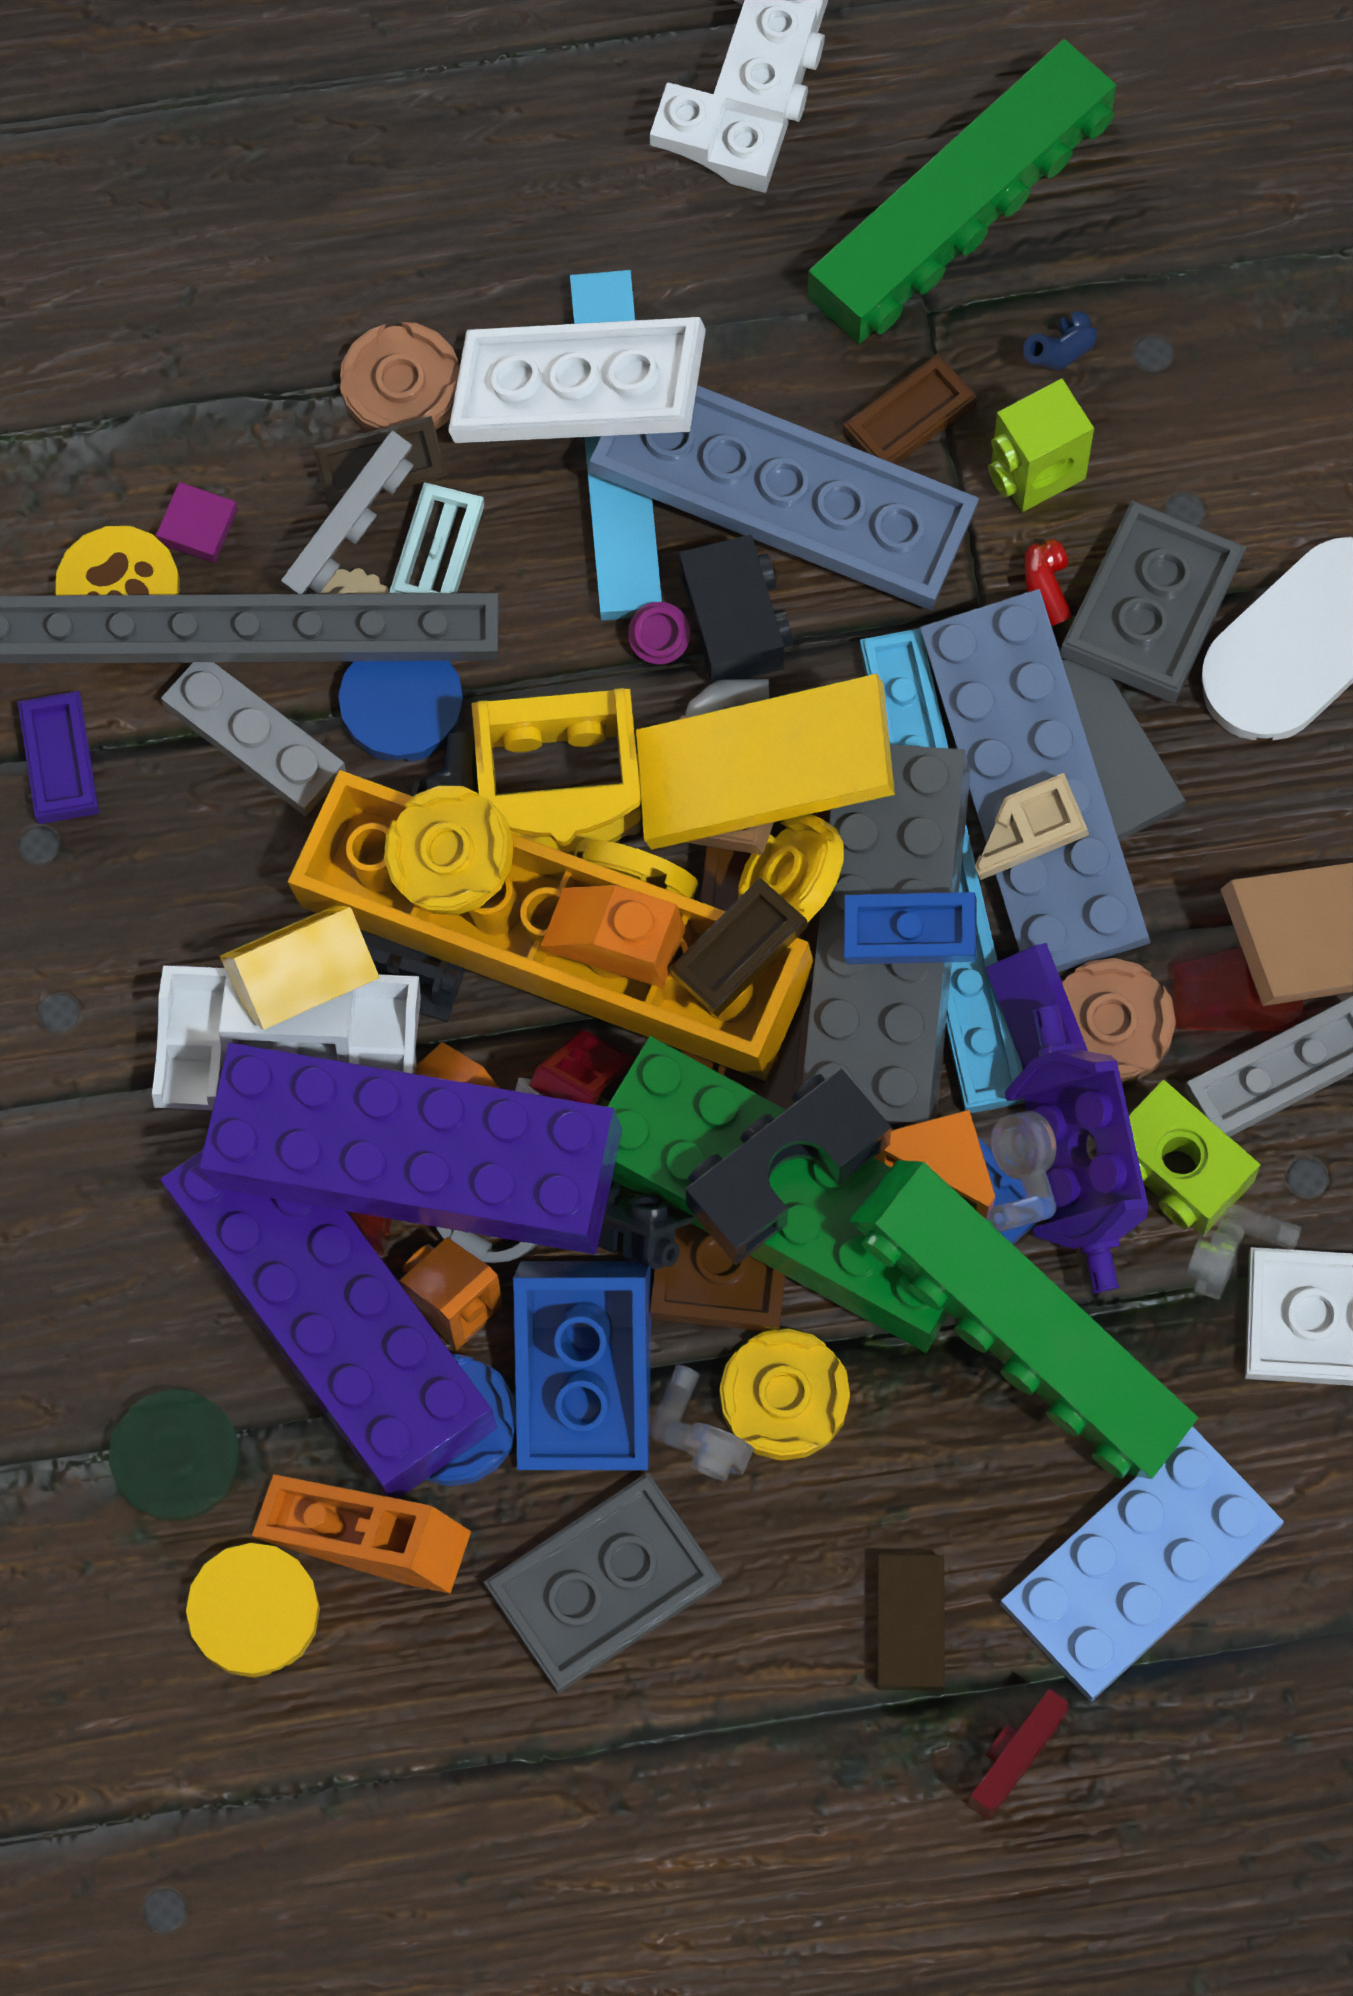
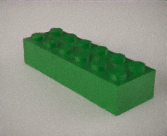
M649 1036L607 1106L614 1108L622 1126L612 1180L619 1182L622 1186L641 1196H657L667 1200L669 1207L693 1215L694 1222L691 1224L708 1232L686 1206L685 1188L691 1184L688 1180L689 1175L709 1157L719 1154L724 1159L743 1143L740 1140V1136L756 1120L766 1114H771L776 1119L786 1109ZM798 1158L781 1164L773 1172L769 1182L773 1191L788 1208V1224L749 1256L927 1353L949 1313L943 1307L940 1310H936L918 1299L908 1288V1284L912 1279L896 1264L894 1267L886 1266L869 1254L861 1244L865 1236L849 1222L891 1167L873 1158L838 1185L827 1170L815 1161Z

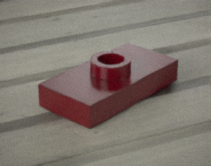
M581 1030L536 1068L529 1086L548 1097L599 1105L621 1085L635 1059H633V1056L588 1031Z
M1048 1689L1019 1730L1010 1723L1006 1725L985 1755L994 1764L971 1794L967 1805L970 1809L985 1820L988 1817L991 1819L1065 1719L1069 1709L1066 1700L1051 1689Z

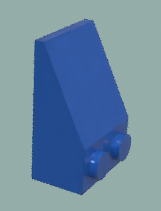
M521 1261L513 1277L517 1470H648L651 1375V1268L637 1261Z

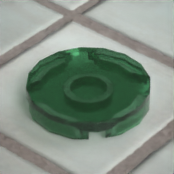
M163 1390L141 1398L129 1409L130 1412L123 1417L121 1423L117 1424L110 1438L109 1466L119 1492L137 1511L157 1520L186 1521L210 1512L228 1496L239 1474L241 1447L231 1419L221 1408L219 1409L215 1403L207 1400L206 1397L189 1390Z

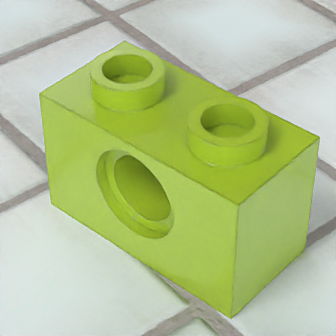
M1062 378L997 412L995 435L991 440L993 448L991 464L988 465V470L999 493L1005 498L1011 495L1022 512L1086 479L1094 427Z
M1164 1079L1129 1115L1143 1184L1161 1199L1159 1207L1180 1228L1187 1230L1192 1226L1204 1236L1255 1182L1261 1164ZM1173 1151L1184 1152L1193 1159L1196 1169L1187 1174L1174 1173L1165 1166L1162 1157Z

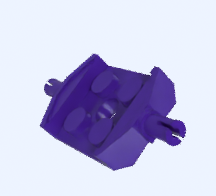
M1052 1005L1032 1011L1042 1049L1038 1051L1039 1057L1031 1060L1004 1093L1006 1101L1025 1100L1045 1199L1049 1206L1050 1223L1033 1227L1035 1237L1072 1249L1080 1248L1081 1254H1086L1093 1289L1092 1294L1102 1293L1120 1288L1110 1249L1119 1247V1239L1146 1219L1149 1207L1117 1060L1111 1055L1079 1050L1077 1043L1066 1044L1059 1012L1060 1006ZM1090 1133L1094 1137L1097 1146L1096 1157L1093 1160L1088 1155L1086 1145Z

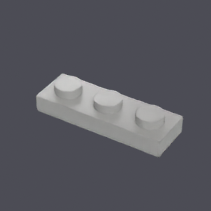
M393 430L390 432L282 578L281 585L293 594H305L309 588L316 594L321 593L340 567V564L332 559L345 539H348L355 545L377 516V514L369 509L371 503L382 489L393 495L414 465L405 459L411 451L412 444Z
M193 662L161 697L165 709L305 817L331 789L339 770L346 772L345 763L214 662Z
M1353 996L1188 1081L1185 1091L1193 1105L1225 1134L1231 1137L1352 1074Z

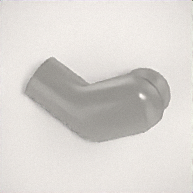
M769 679L717 680L688 703L685 716L693 717L723 710L724 707H736L769 699Z

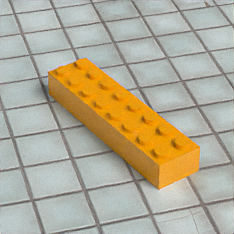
M339 770L288 880V884L302 908L318 913L334 905L349 906L353 911L359 928L363 931L448 961L451 964L646 1037L652 1036L670 1046L766 1081L815 965L809 942L796 938L716 1017L671 976L670 972L664 988H660L543 951L541 944L563 888L617 885L677 904L685 927V933L673 964L726 911L511 833L514 841L512 867L501 889L483 906L463 914H433L411 903L391 882L384 860L386 834L393 820L397 821L400 813L406 809L404 805L413 796Z

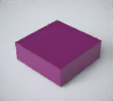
M179 482L156 533V538L166 547L216 563L238 512L236 501Z

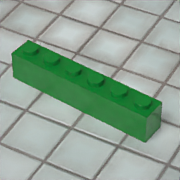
M1063 39L808 271V299L859 345L874 331L878 334L887 331L903 311L902 305L916 292L924 295L933 289L943 277L946 271L945 266L959 253L963 256L972 253L986 237L988 226L1002 214L1009 217L1017 212L1028 199L1031 192L1030 188L1044 175L1048 178L1057 175L1069 162L1073 149L1083 139L1088 137L1090 140H1093L1105 131L1115 115L1113 104L1117 84L1068 41Z
M897 1160L849 1222L865 1236L861 1244L869 1254L884 1265L894 1267L896 1264L912 1279L908 1284V1288L918 1299L936 1310H940L943 1307L958 1321L954 1328L956 1333L978 1351L986 1353L989 1350L1004 1364L1000 1370L1004 1378L1020 1391L1028 1395H1032L1035 1392L1050 1406L1046 1412L1048 1418L1066 1433L1074 1437H1078L1079 1434L1096 1448L1091 1454L1092 1458L1110 1474L1121 1479L1126 1474L1153 1479L1199 1418L925 1162Z

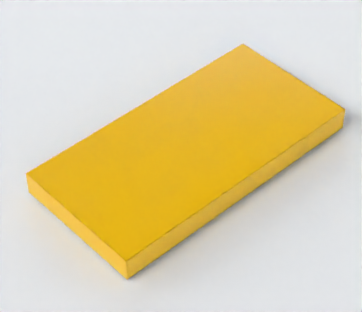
M878 674L636 730L644 841L651 850L895 795L884 683Z

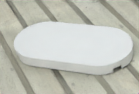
M1353 537L1332 539L1311 549L1233 621L1209 647L1204 659L1201 678L1203 697L1209 713L1230 733L1251 740H1256L1257 737L1264 739L1273 737L1272 741L1289 738L1307 727L1353 683Z

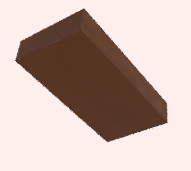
M936 354L843 424V434L858 450L898 465L974 408L977 396L941 356Z

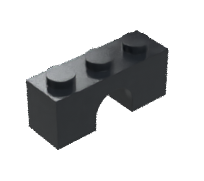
M842 1068L827 1079L822 1074L809 1079L793 1094L791 1100L795 1103L776 1119L771 1114L762 1116L740 1136V1140L743 1143L724 1159L719 1154L709 1157L689 1175L688 1180L691 1184L685 1188L686 1206L735 1265L744 1260L788 1224V1208L773 1191L769 1182L771 1175L781 1164L798 1158L815 1161L823 1166L837 1184L840 1185L890 1145L892 1127Z

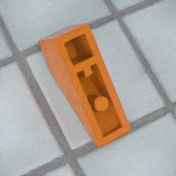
M273 1474L252 1536L267 1543L397 1583L451 1594L471 1531L431 1505Z

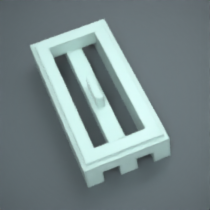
M424 482L389 594L458 592L484 509L483 497ZM435 500L444 502L445 504L419 586L410 585L409 581ZM458 507L466 508L441 591H433Z

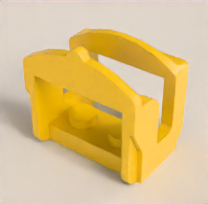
M618 688L610 691L498 701L483 700L472 703L479 795L488 798L507 819L511 833L572 855L577 844L583 839L616 842L625 836L635 835L640 832L642 826L640 777L630 689ZM606 737H617L622 783L497 794L493 748L505 747L506 750L511 752H529L540 748L542 743L568 741L573 746L588 747L604 742Z

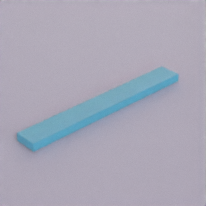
M921 629L860 639L859 648L865 675L878 674L884 683L890 745L948 748ZM965 825L959 893L975 892L977 962H952L946 1034L964 1111L970 1110V1113L1022 1104L1025 1103V1100L1006 1101L1005 1090L1023 1070L1017 1049L985 967L998 961L975 868L968 830Z

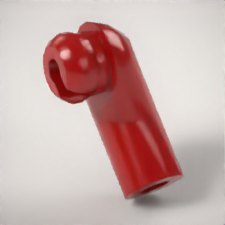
M1049 539L1040 546L1035 542L1024 554L1027 592L1040 589L1052 627L1073 617L1054 575L1055 572L1066 568L1068 557L1062 544L1055 539Z

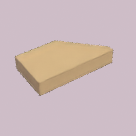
M1064 773L1004 798L995 819L996 824L982 856L980 855L976 862L975 868L980 880L1089 836L1087 826Z

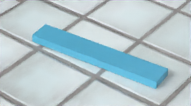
M631 270L570 275L574 324L635 321ZM601 436L584 437L587 471L589 461ZM588 473L601 621L632 618L643 606L653 602H662L652 498Z

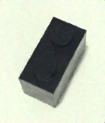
M752 534L679 552L680 579L710 684L717 680L748 679L784 670V647L793 645L791 629L785 610L774 611L768 592L776 590L772 563L768 553L757 555Z

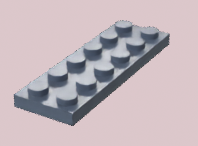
M698 385L690 432L601 436L589 461L588 473L742 535L752 534V538L931 611L979 501V498Z
M1040 589L920 627L957 749H965L971 771L969 788L986 844L996 824L995 819L1005 797L1062 773L1066 776L1089 832V836L996 874L1019 951L1021 952L1034 945L1047 943L1058 972L1083 965L1089 961L1099 960L1150 944L1151 941Z

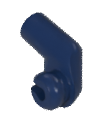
M1082 311L1072 312V319L1062 317L1058 323L1061 337L1052 338L1043 334H1033L1024 343L1023 355L1032 364L1057 371L1063 370L1094 348L1097 339V329L1091 328V319L1086 313Z

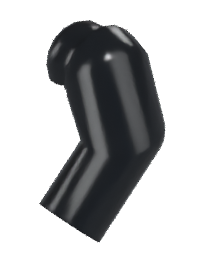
M463 732L447 734L445 767L426 781L423 778H419L412 786L411 796L414 797L416 794L437 786H464L474 791L476 780L474 734Z

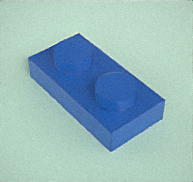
M975 892L845 895L844 958L846 963L977 962V899Z

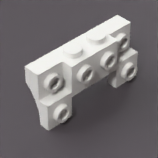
M734 0L743 4L714 94L667 82L650 132V145L696 161L719 174L730 184L766 193L789 121L799 122L804 111L808 86L801 85L806 68L816 70L821 58L825 35L818 33L828 0Z
M163 966L159 991L158 1037L152 1089L154 1108L213 1110L228 1042L416 1074L415 1048L421 1001L419 976L379 975L380 978L263 1030L256 1025L244 1008L225 968Z

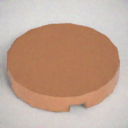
M401 322V326L385 328L384 324L372 328L352 343L341 363L340 391L348 415L366 432L432 416L435 430H437L451 418L460 369L453 347L438 332L418 323Z
M1109 958L1089 961L1075 969V972L1067 976L1064 982L1062 981L1088 1051L1111 1055L1115 1058L1122 1084L1133 1083L1156 1069L1169 1051L1176 1020L1171 996L1164 986L1161 987L1159 982L1151 977V972L1137 963Z

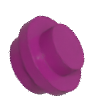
M666 602L649 603L640 608L632 617L628 629L629 642L635 654L645 662L655 665L668 664L680 658L686 651L690 641V625L684 613L676 606Z

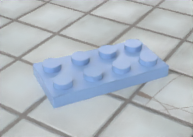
M1192 1426L1153 1479L1136 1477L1001 1600L1000 1606L1077 1689L1092 1702L1282 1527L1284 1521Z

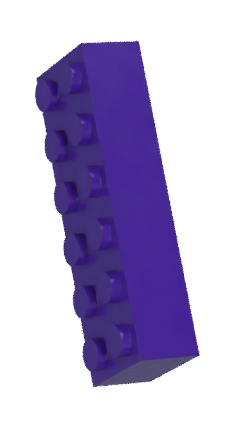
M228 1042L199 1169L212 1186L218 1189L596 1255L622 1134V1126L614 1108Z
M203 1150L160 1179L172 1206L383 1496L399 1499L497 1429L490 1405L346 1211L214 1188L199 1169Z

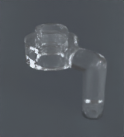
M1023 1111L1004 1116L997 1121L992 1131L991 1149L998 1167L1006 1175L1014 1179H1021L1027 1198L998 1205L991 1209L990 1221L993 1222V1226L999 1232L1049 1219L1056 1211V1202L1046 1174L1056 1156V1139L1050 1124L1042 1115L1034 1111Z
M1241 1205L1230 1206L1225 1211L1218 1231H1215L1211 1242L1199 1238L1187 1270L1188 1276L1197 1279L1195 1292L1216 1300L1221 1299L1244 1234L1288 1250H1295L1302 1227Z
M676 1365L649 1427L651 1437L657 1442L686 1451L693 1456L690 1466L711 1478L726 1481L729 1473L743 1475L754 1451L750 1444L731 1433L707 1424L694 1423L691 1426L680 1422L700 1374L688 1367Z

